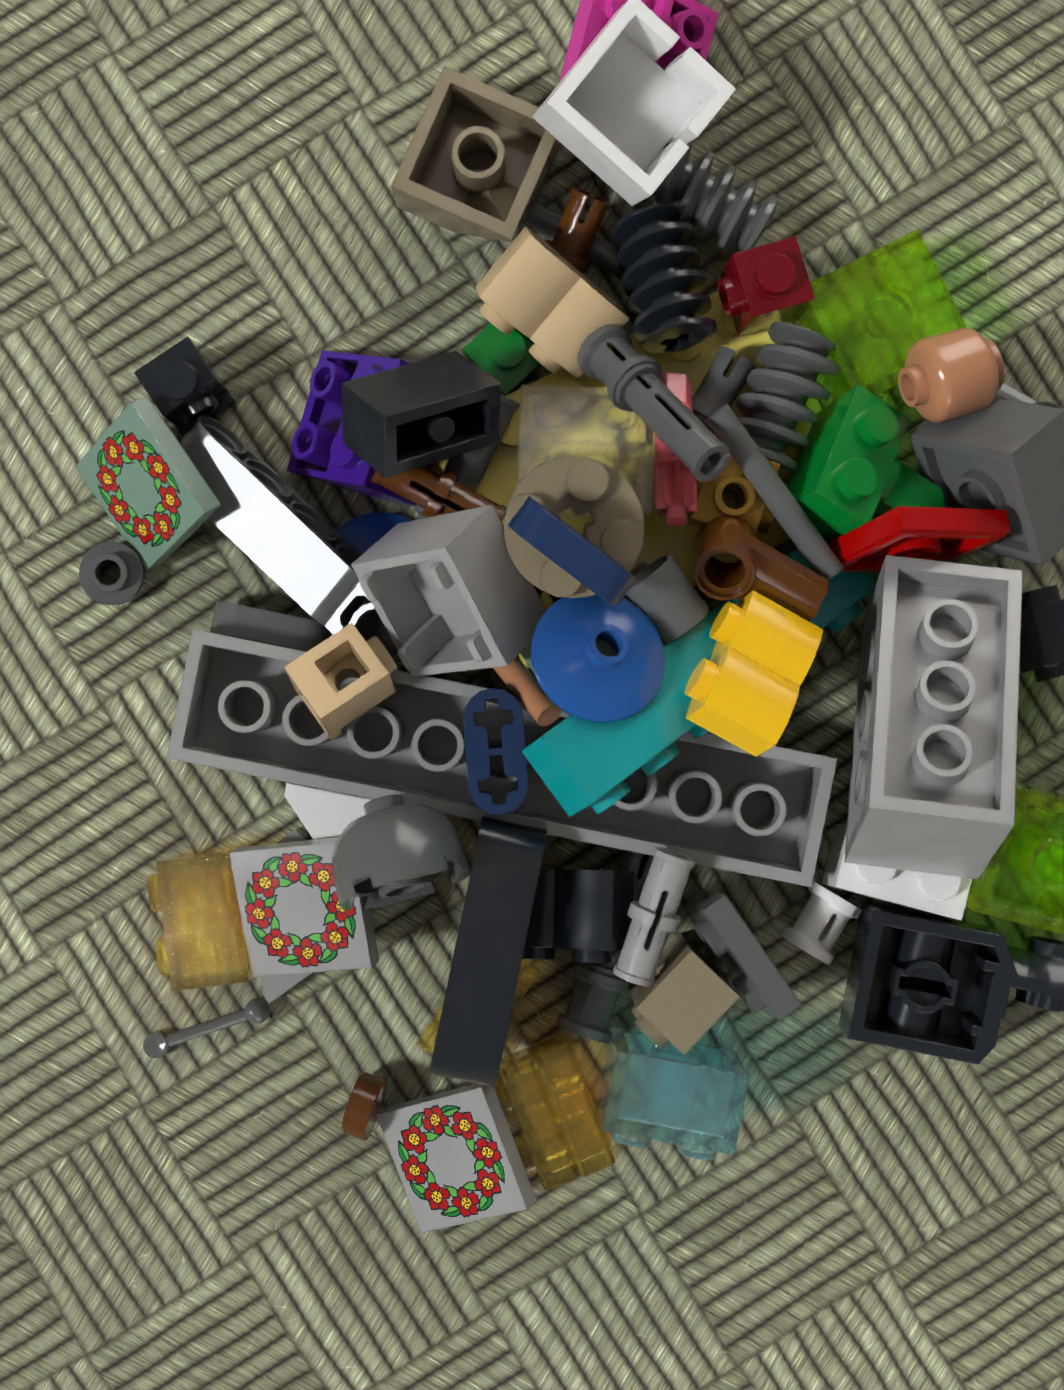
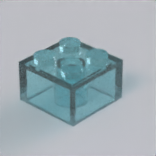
M611 1027L612 1037L607 1046L598 1095L602 1130L613 1133L612 1139L615 1142L631 1147L649 1148L651 1147L652 1140L677 1144V1151L679 1153L697 1159L714 1160L716 1159L717 1152L735 1155L749 1081V1074L735 1050L696 1043L684 1055L671 1042L662 1050L642 1032Z

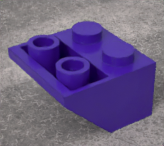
M322 350L318 365L311 375L310 392L302 420L292 440V454L287 472L377 499L416 506L415 503L384 486L371 482L376 470L343 444L342 382L410 363L402 359ZM434 463L427 466L433 468Z

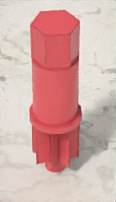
M667 372L663 374V383L693 412L692 385L687 375ZM654 433L655 458L652 460V472L654 473L655 509H658V516H667L668 525L673 527L683 526L687 523L688 512H698L697 480L686 465Z

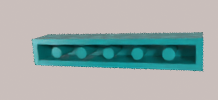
M798 549L788 555L789 558L813 571ZM839 572L829 579L828 592L811 623L821 629L827 625L833 634L864 612L858 601L875 588L876 582L869 573ZM738 599L725 601L689 631L664 646L665 672L662 683L654 698L637 714L612 723H594L570 715L522 750L524 756L569 817L590 805L597 815L602 813L631 791L623 780L641 767L647 776L651 775L680 753L673 743L679 737L690 731L694 738L697 739L708 732V730L686 719L687 710L692 698L685 695L684 691L698 663L703 658L711 660V655L717 641L710 638L709 633L718 613L727 602L730 601L737 604L739 602Z

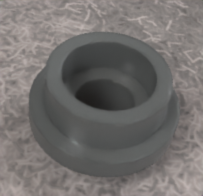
M103 542L92 547L84 555L79 569L80 582L86 594L96 602L105 605H121L133 599L142 588L145 577L144 566L140 557L132 548L119 542ZM114 561L119 565L121 575L116 583L106 585L101 579L100 572L107 562Z

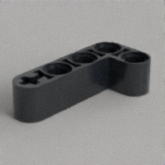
M485 816L482 817L432 1055L430 1074L493 1087L496 1085L546 843L547 829Z

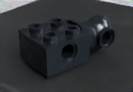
M862 901V912L859 916L838 1024L848 1039L979 1065L996 1046L1000 1021L1005 1018L1010 987L1017 988L1015 999L1039 1008L1064 1012V941L1040 936H1029L1027 947L1023 949L1008 946L1004 935L987 925Z

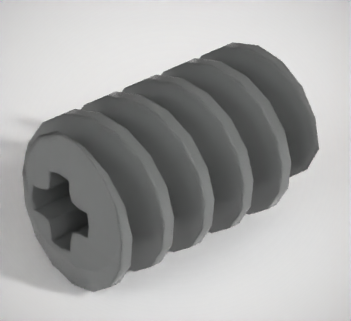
M693 140L686 144L689 149L655 190L656 195L653 205L673 204L677 206L681 213L677 222L692 224L697 220L698 226L695 242L699 245H703L714 236L719 235L716 257L721 260L737 249L744 251L753 248L775 214L778 197L772 194L760 204H754L756 181L751 179L735 191L731 187L736 168L729 165L719 174L713 176L710 172L715 153L709 150L693 162L689 159Z
M780 321L773 322L768 331L770 339L775 344L762 346L757 355L759 362L766 369H753L746 379L749 387L756 393H742L737 399L736 406L746 417L737 418L767 460L780 464L779 470L796 471L798 464L784 450L786 446L807 447L809 440L796 430L795 426L797 422L818 423L820 417L806 405L807 399L827 400L831 393L817 381V377L819 374L838 376L841 368L827 357L830 350L836 349V346L830 340L807 328Z

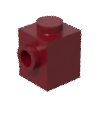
M796 236L732 254L719 276L720 279H718V294L722 308L727 317H732L738 337L768 329L773 322L789 323L799 320L815 300Z

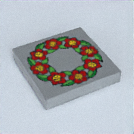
M339 837L238 847L229 853L252 977L372 968L379 962L371 909L364 910L361 896L355 898L351 910H343L339 904L332 869V856L336 840Z
M475 1083L392 1105L377 1114L421 1233L527 1210L536 1201L535 1194L493 1086Z

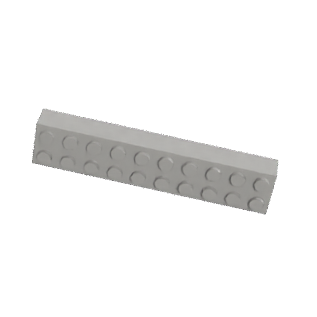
M192 629L167 754L168 759L368 799H376L388 795H401L404 805L423 804L440 811L442 814L482 821L483 816L547 829V835L654 856L655 847H662L693 858L697 865L812 888L837 758L779 746H773L755 757L713 733L707 732L695 739L692 733L687 731L673 742L680 752L675 758L649 776L644 773L641 767L623 780L631 791L598 815L590 805L569 817L528 760V790L522 804L510 813L503 815L489 814L478 808L470 796L463 719L465 707L469 700L478 692L490 688L425 675L412 677L410 672L395 670L390 674L396 692L341 728L342 734L331 741L296 692L284 668L306 653L305 651ZM358 678L344 680L339 687V691ZM495 698L487 699L486 709L475 713L474 718L476 726L482 725L487 727L490 748L502 747V726L507 723H513L512 710H502L499 705V699ZM521 704L524 715L526 747L562 722L570 714L560 709V715L557 720L548 726L542 727L538 725ZM503 754L490 755L491 774L489 778L480 780V790L491 792L493 801L496 803L506 802L507 791L518 789L517 777L505 775Z

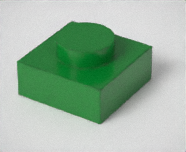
M489 323L462 349L463 354L472 363L501 382V394L504 396L515 392L542 366L528 351L534 342L516 328L508 336Z

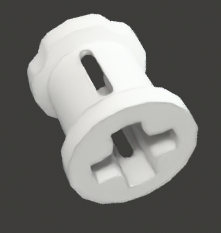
M813 881L812 888L808 887L812 895L792 927H784L780 935L803 951L830 965L834 959L831 949L849 919H858L862 910Z

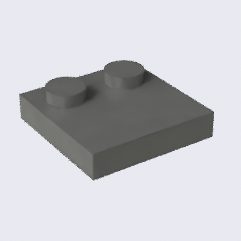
M701 888L681 902L696 924L694 927L696 933L710 953L716 959L720 958L734 978L732 980L734 988L754 1014L761 1010L781 1021L801 1006L799 1000L726 895Z

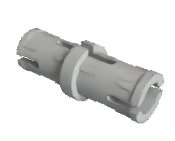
M655 847L654 857L639 901H632L627 915L632 918L618 963L613 970L614 974L619 978L645 987H653L654 976L669 932H677L681 918L676 915L691 868L695 864L693 858L662 847Z

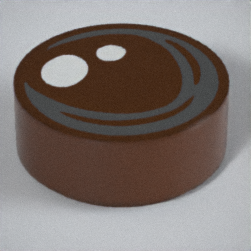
M368 1072L358 1077L349 1097L342 1121L344 1134L364 1141L369 1138L377 1121V1114L380 1113L387 1089V1079Z

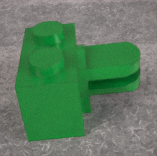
M860 385L855 386L817 413L820 417L818 423L812 424L806 438L809 440L808 445L802 448L796 462L798 467L796 471L792 472L787 484L789 491L827 543L898 506L944 508L945 505L943 491L939 486L896 459L911 419Z

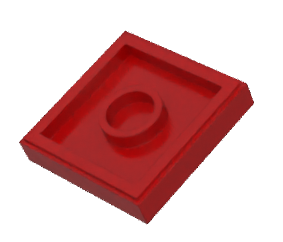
M898 506L827 544L844 566L840 572L880 573L886 555L952 562L1005 538L1006 534L1011 533L1007 510Z

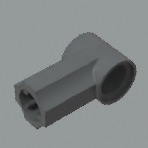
M670 554L662 556L650 564L643 561L630 571L637 578V581L623 598L634 603L650 618L663 644H667L682 636L698 624L709 612L708 605Z

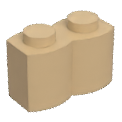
M527 226L522 229L476 286L479 297L485 302L479 309L480 313L504 334L509 336L516 328L530 338L534 344L528 350L529 353L556 376L565 368L579 379L583 372L578 365V352L588 335L597 328L607 324H617L623 327L630 319L617 302Z

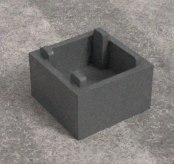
M995 397L991 406L987 409L943 423H933L925 420L909 433L921 475L941 488L945 503L944 508L1007 510L1011 533L1006 534L1005 538L978 550L1043 566L1064 547V409Z

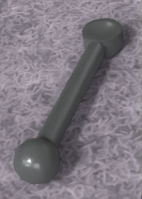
M252 999L247 1003L245 1009L170 1034L154 1031L145 1038L143 1049L149 1057L160 1058L168 1052L171 1046L248 1020L253 1023H262L269 1016V1006L262 999Z

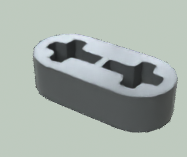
M216 601L210 630L213 633L302 651H309L333 635L324 625L316 620L222 601Z

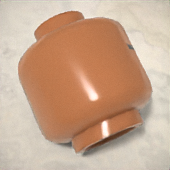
M958 328L922 338L911 345L905 358V367L898 374L899 391L904 402L909 407H915L916 411L927 421L933 423L947 422L991 406L997 395V390L1001 388L1004 382V362L996 344L989 339H985L974 329Z

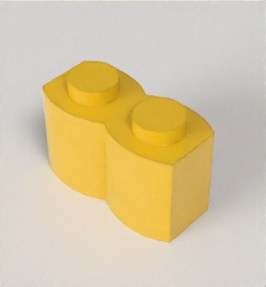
M754 590L737 604L730 601L727 602L718 613L710 629L709 637L717 641L711 655V660L703 658L693 670L686 684L684 694L692 698L687 710L686 719L755 757L769 750L777 744L787 726L798 698L800 685L806 677L819 648L823 629Z

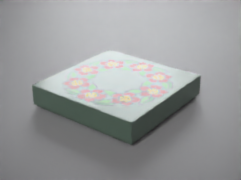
M147 396L130 402L75 466L128 546L140 557L145 571L163 564L221 506Z

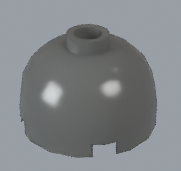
M401 795L383 796L363 805L365 815L346 826L336 840L332 856L334 884L340 907L343 910H351L355 898L359 896L362 897L364 910L375 909L433 894L436 892L433 880L448 873L450 874L452 885L463 881L470 875L462 844L454 826L440 811L427 805H404Z

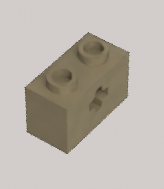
M681 933L663 950L654 976L653 987H645L634 983L629 986L635 1005L631 1009V1012L637 1018L634 1021L635 1024L662 1050L671 1042L684 1055L740 997L727 977Z

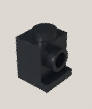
M188 336L134 372L162 416L173 423L183 437L199 416L204 415L215 418L237 403L202 350Z

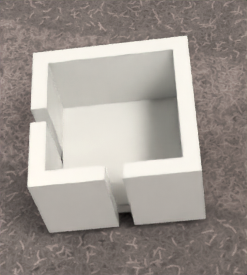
M627 0L617 10L532 116L631 206L650 197L689 149L686 144L701 134L736 90L733 85L691 47L669 63L665 70L655 63L656 60L674 46L680 36L641 0Z

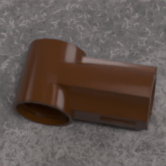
M720 516L711 520L702 529L694 564V580L702 592L717 600L738 599L740 601L754 590L809 622L813 620L828 592L829 580L758 540L754 527L739 517ZM728 552L736 555L741 560L734 563H724L712 555Z

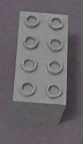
M891 555L885 556L861 625L845 863L978 879L1013 828L1015 816L1023 570Z

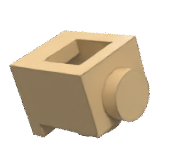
M352 622L284 667L296 692L331 741L342 734L341 728L396 692L390 674L397 670V666L391 655L376 636L365 641ZM358 678L339 691V687L344 680Z

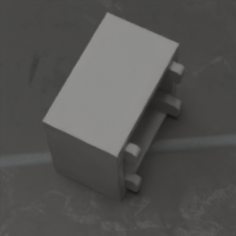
M493 505L398 523L351 564L360 581L363 592L367 599L372 602L398 650L402 663L409 670L412 677L508 666L532 641L536 625L546 612L533 584L523 577L512 562L506 547L504 526Z

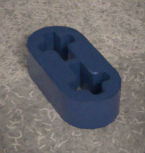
M530 496L508 523V526L520 537L613 607L620 603L637 581V578L617 561Z
M490 688L474 695L469 700L464 711L463 723L468 788L471 799L478 808L489 814L503 815L518 808L527 795V758L522 753V750L526 748L524 715L521 704L514 695L503 689ZM487 699H499L500 708L506 711L512 710L513 723H507L501 729L502 747L490 748L487 727L482 725L476 726L474 720L475 713L486 709ZM503 754L505 775L517 777L518 789L507 791L506 802L496 803L493 801L491 792L480 790L479 782L490 777V755Z

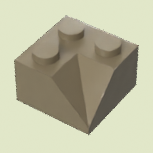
M444 66L391 185L396 206L454 233L512 243L538 201L562 143L532 117L539 107Z

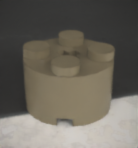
M572 455L546 460L532 468L521 478L507 504L504 518V537L512 562L531 584L555 597L581 598L595 595L594 592L534 548L508 526V523L529 496L559 518H561L559 513L570 507L577 516L588 512L591 515L592 521L584 526L586 538L630 571L643 548L644 517L635 491L623 476L598 460Z

